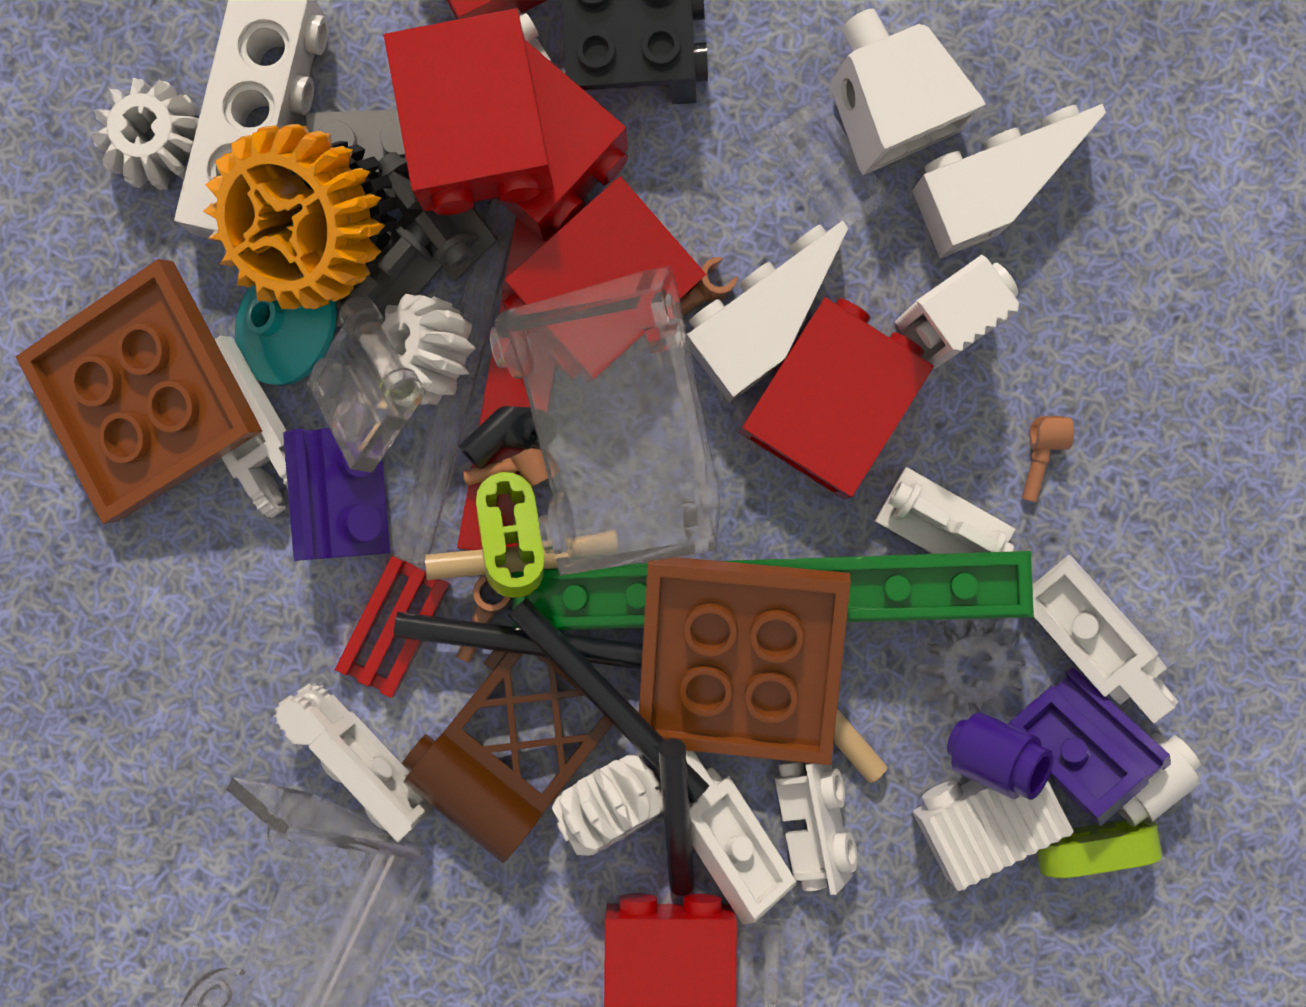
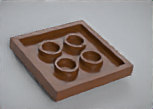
M155 260L15 356L102 524L119 522L263 432L175 263L170 260Z
M650 555L647 567L639 713L665 740L671 738L679 739L685 744L688 751L831 765L851 584L850 573Z

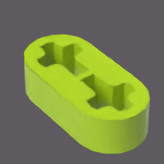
M500 472L484 480L476 496L477 519L485 574L489 585L497 593L508 598H520L531 594L539 587L544 573V550L535 495L531 485L517 474ZM509 494L512 503H518L514 506V525L503 527L501 511L498 507H493L497 505V495ZM517 543L521 562H532L524 566L522 577L511 578L508 568H497L506 564V544Z
M1126 820L1104 823L1102 826L1095 824L1072 828L1074 832L1070 836L1063 837L1059 842L1051 843L1047 848L1037 851L1040 873L1053 878H1072L1141 867L1156 863L1162 858L1158 826L1156 822H1149L1148 820H1143L1135 827Z

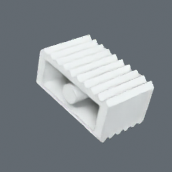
M980 255L916 300L895 321V324L904 336L923 348L924 354L921 358L934 365L933 369H936L1017 313L1019 302L1016 299L1018 288L1011 275L1003 266L998 263L991 264L988 258Z
M956 780L947 781L924 793L922 799L925 804L912 811L945 878L957 891L965 890L969 885L977 884L981 879L989 878L992 873L1000 872L1004 867L1012 866L1016 861L1024 860L1027 855L1035 854L1039 849L1047 848L1051 843L1059 842L1063 837H1068L1074 832L1048 781L1041 793L1033 800L1022 796L1011 799L973 780L962 786H959Z

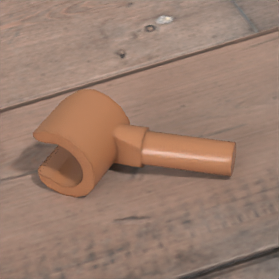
M713 257L707 260L701 269L706 274H709L721 264L723 258ZM707 275L704 276L683 298L656 321L666 331L696 306L699 307L705 301L712 303L717 299L720 301L724 300L735 287L738 277H734L724 287H717L710 283Z
M1040 416L1031 423L1029 434L1030 446L1033 450L1032 462L1022 499L1037 502L1047 464L1050 460V450H1069L1072 447L1074 423L1069 417Z
M543 446L538 449H525L511 458L484 465L481 469L476 467L464 470L463 475L466 485L469 486L482 483L489 476L500 472L515 473L519 471L521 477L533 487L558 471V467L549 450Z
M486 575L480 577L474 585L473 596L477 608L472 616V621L490 624L494 615L504 612L509 607L512 598L504 596L501 602L494 605L483 602L481 593L488 583ZM460 646L456 657L465 662H471L477 648Z

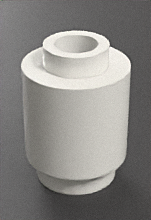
M1158 733L1150 736L1170 754L1171 765L1165 770H1159L1149 779V784L1117 811L1133 827L1137 826L1144 819L1153 822L1201 783L1195 772L1201 766L1198 757L1184 741L1175 735L1168 740Z

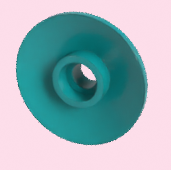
M256 285L249 287L238 308L235 322V343L255 378L266 384L285 386L296 383L308 376L323 360L332 342L337 318L335 302L329 300V304L317 309H305L303 306L294 310L288 308L281 309L277 300L272 302L258 301Z

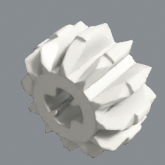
M133 77L130 95L125 96L118 89L109 88L111 100L115 105L111 110H94L96 119L106 127L91 136L95 146L106 152L102 158L103 164L114 174H123L124 180L133 187L143 188L150 181L158 190L164 189L168 191L170 172H174L182 180L185 177L187 167L184 165V162L190 157L199 118L194 117L197 113L196 104L187 95L180 94L177 96L176 89L168 82L161 81L160 79L151 88L144 80ZM151 128L155 136L149 141L145 133Z
M405 294L398 306L387 305L384 323L379 326H373L377 333L376 342L368 348L367 352L376 359L371 366L370 375L380 381L381 390L390 393L391 397L408 403L411 401L421 405H437L443 395L456 394L457 378L459 375L469 374L465 367L466 357L476 349L467 341L472 330V324L463 319L460 310L452 307V303L435 296L430 298L424 295L414 296Z
M627 755L620 760H614L601 769H596L587 777L578 780L576 784L564 790L556 798L552 806V810L558 820L556 825L566 842L569 841L577 855H594L623 840L663 813L661 783L653 769L648 768L642 757Z

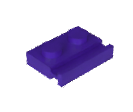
M380 428L292 429L283 432L294 561L390 553Z
M1073 667L1066 672L1064 680L1055 687L1051 685L1008 723L1039 737L1042 746L1053 752V766L1049 777L1099 826H1102L1149 784V779L1159 770H1165L1171 765L1170 754L1106 696L1104 697L1096 687Z

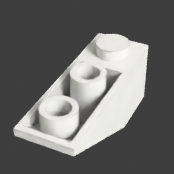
M1103 104L1083 112H1079L1077 105L1067 106L1040 121L1042 128L1022 136L1018 128L1009 129L985 141L982 144L984 151L964 159L960 151H955L928 163L924 167L926 174L921 177L912 192L939 258H944L997 237L1005 230L1104 116L1106 111Z
M843 220L827 232L821 224L817 225L790 247L795 254L791 259L777 269L773 267L771 262L765 263L740 283L741 288L744 290L743 294L726 306L717 299L689 320L694 330L687 334L685 344L729 404L779 368L785 360L848 230Z

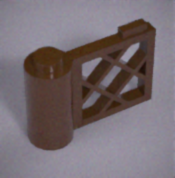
M493 650L483 662L492 670V673L436 741L425 734L401 764L410 771L403 781L406 786L501 863H505L613 723L603 715L589 734L562 737L558 699L585 695L548 657L536 656L548 666L550 693L513 697L510 670L523 654ZM556 673L577 690L558 692ZM504 679L506 698L487 700ZM551 700L555 738L517 742L514 704ZM507 705L510 743L483 746L463 730L479 708ZM581 742L565 763L563 744ZM556 745L559 772L541 793L521 777L518 749ZM511 750L513 769L492 752Z

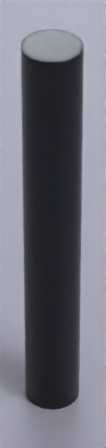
M671 738L662 741L658 747L669 888L675 895L686 896L695 887L686 747L681 740Z

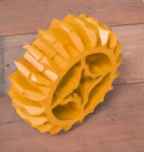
M300 124L286 125L278 128L276 125L258 128L257 132L252 133V135L242 136L231 143L232 152L226 153L221 158L215 160L221 175L213 177L211 181L205 184L217 198V202L210 203L203 210L204 213L217 220L218 229L208 239L222 242L226 250V254L219 265L229 267L236 265L239 269L237 286L249 288L256 285L258 301L272 302L277 300L281 309L288 308L294 310L302 306L305 309H317L329 304V300L335 302L347 297L350 291L354 290L353 285L363 282L370 275L366 263L375 260L376 256L381 253V250L369 239V237L379 234L385 227L384 224L371 218L369 208L377 205L381 197L373 194L365 195L361 185L365 182L370 171L363 170L362 168L351 170L349 164L353 149L345 148L344 146L332 148L330 133L322 131L309 133L307 126H301ZM289 169L297 173V175L292 176ZM299 176H301L311 186L312 189L308 188Z

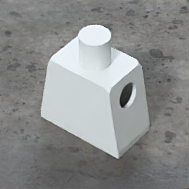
M873 8L856 14L843 25L841 31L853 52L846 57L832 78L831 90L862 175L961 132L986 105L982 96L928 26L917 24L889 36L876 10Z

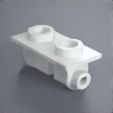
M904 467L874 522L930 554L1010 552L1014 549V545L1009 543V540L1015 528L908 467Z
M779 762L780 774L776 775L774 779L783 821L806 819L807 829L792 830L785 834L793 876L795 880L801 881L803 891H817L826 888L827 879L830 895H837L853 877L852 872H855L857 868L855 840L850 832L845 833L840 810L845 803V787L842 775L838 769H832V764L808 763L805 765V769L804 762Z

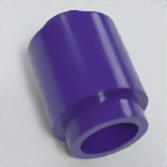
M982 712L973 714L968 720H960L953 728L947 743V753L952 756L951 765L954 772L1011 799H1016L1019 796L1029 800L1035 799L1046 785L1053 766V752L1042 746L1039 737Z

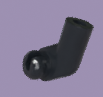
M502 406L489 416L458 447L471 463L481 469L502 448L538 449L549 444L555 437L556 425L553 418L542 409Z

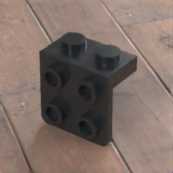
M562 0L565 74L583 90L670 85L672 104L697 103L696 82L708 81L706 42H693L692 21L705 20L704 0Z

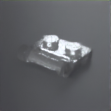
M358 296L348 300L341 307L339 317L343 325L330 344L324 358L319 359L315 363L311 376L306 383L350 469L372 473L421 403L425 395V388L415 371L405 368L381 327L383 315L374 300L368 296Z

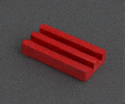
M391 556L334 670L345 676L350 675L358 679L357 682L367 687L372 686L380 690L381 694L393 698L422 643L420 640L406 639L388 677L386 678L377 673L395 639L394 625L397 612L408 613L423 584L431 588V591L419 614L435 616L451 583L443 579L427 580L425 570L397 556ZM400 574H403L409 578L365 666L356 663Z

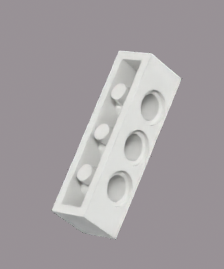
M228 0L174 218L177 224L193 235L209 238L218 229L217 220L203 212L210 203L217 202V198L205 184L211 181L213 177L221 175L215 160L221 158L226 153L232 152L231 143L242 136L252 135V133L257 132L258 128L272 125L281 128L286 125L298 124L300 114L306 115V113H309L314 96V81L309 75L314 55L323 54L329 33L328 19L324 16L316 0ZM274 47L285 48L278 62L269 66H261L262 57L268 50ZM262 106L269 107L268 117L261 125L251 128L246 127L247 117L254 109Z

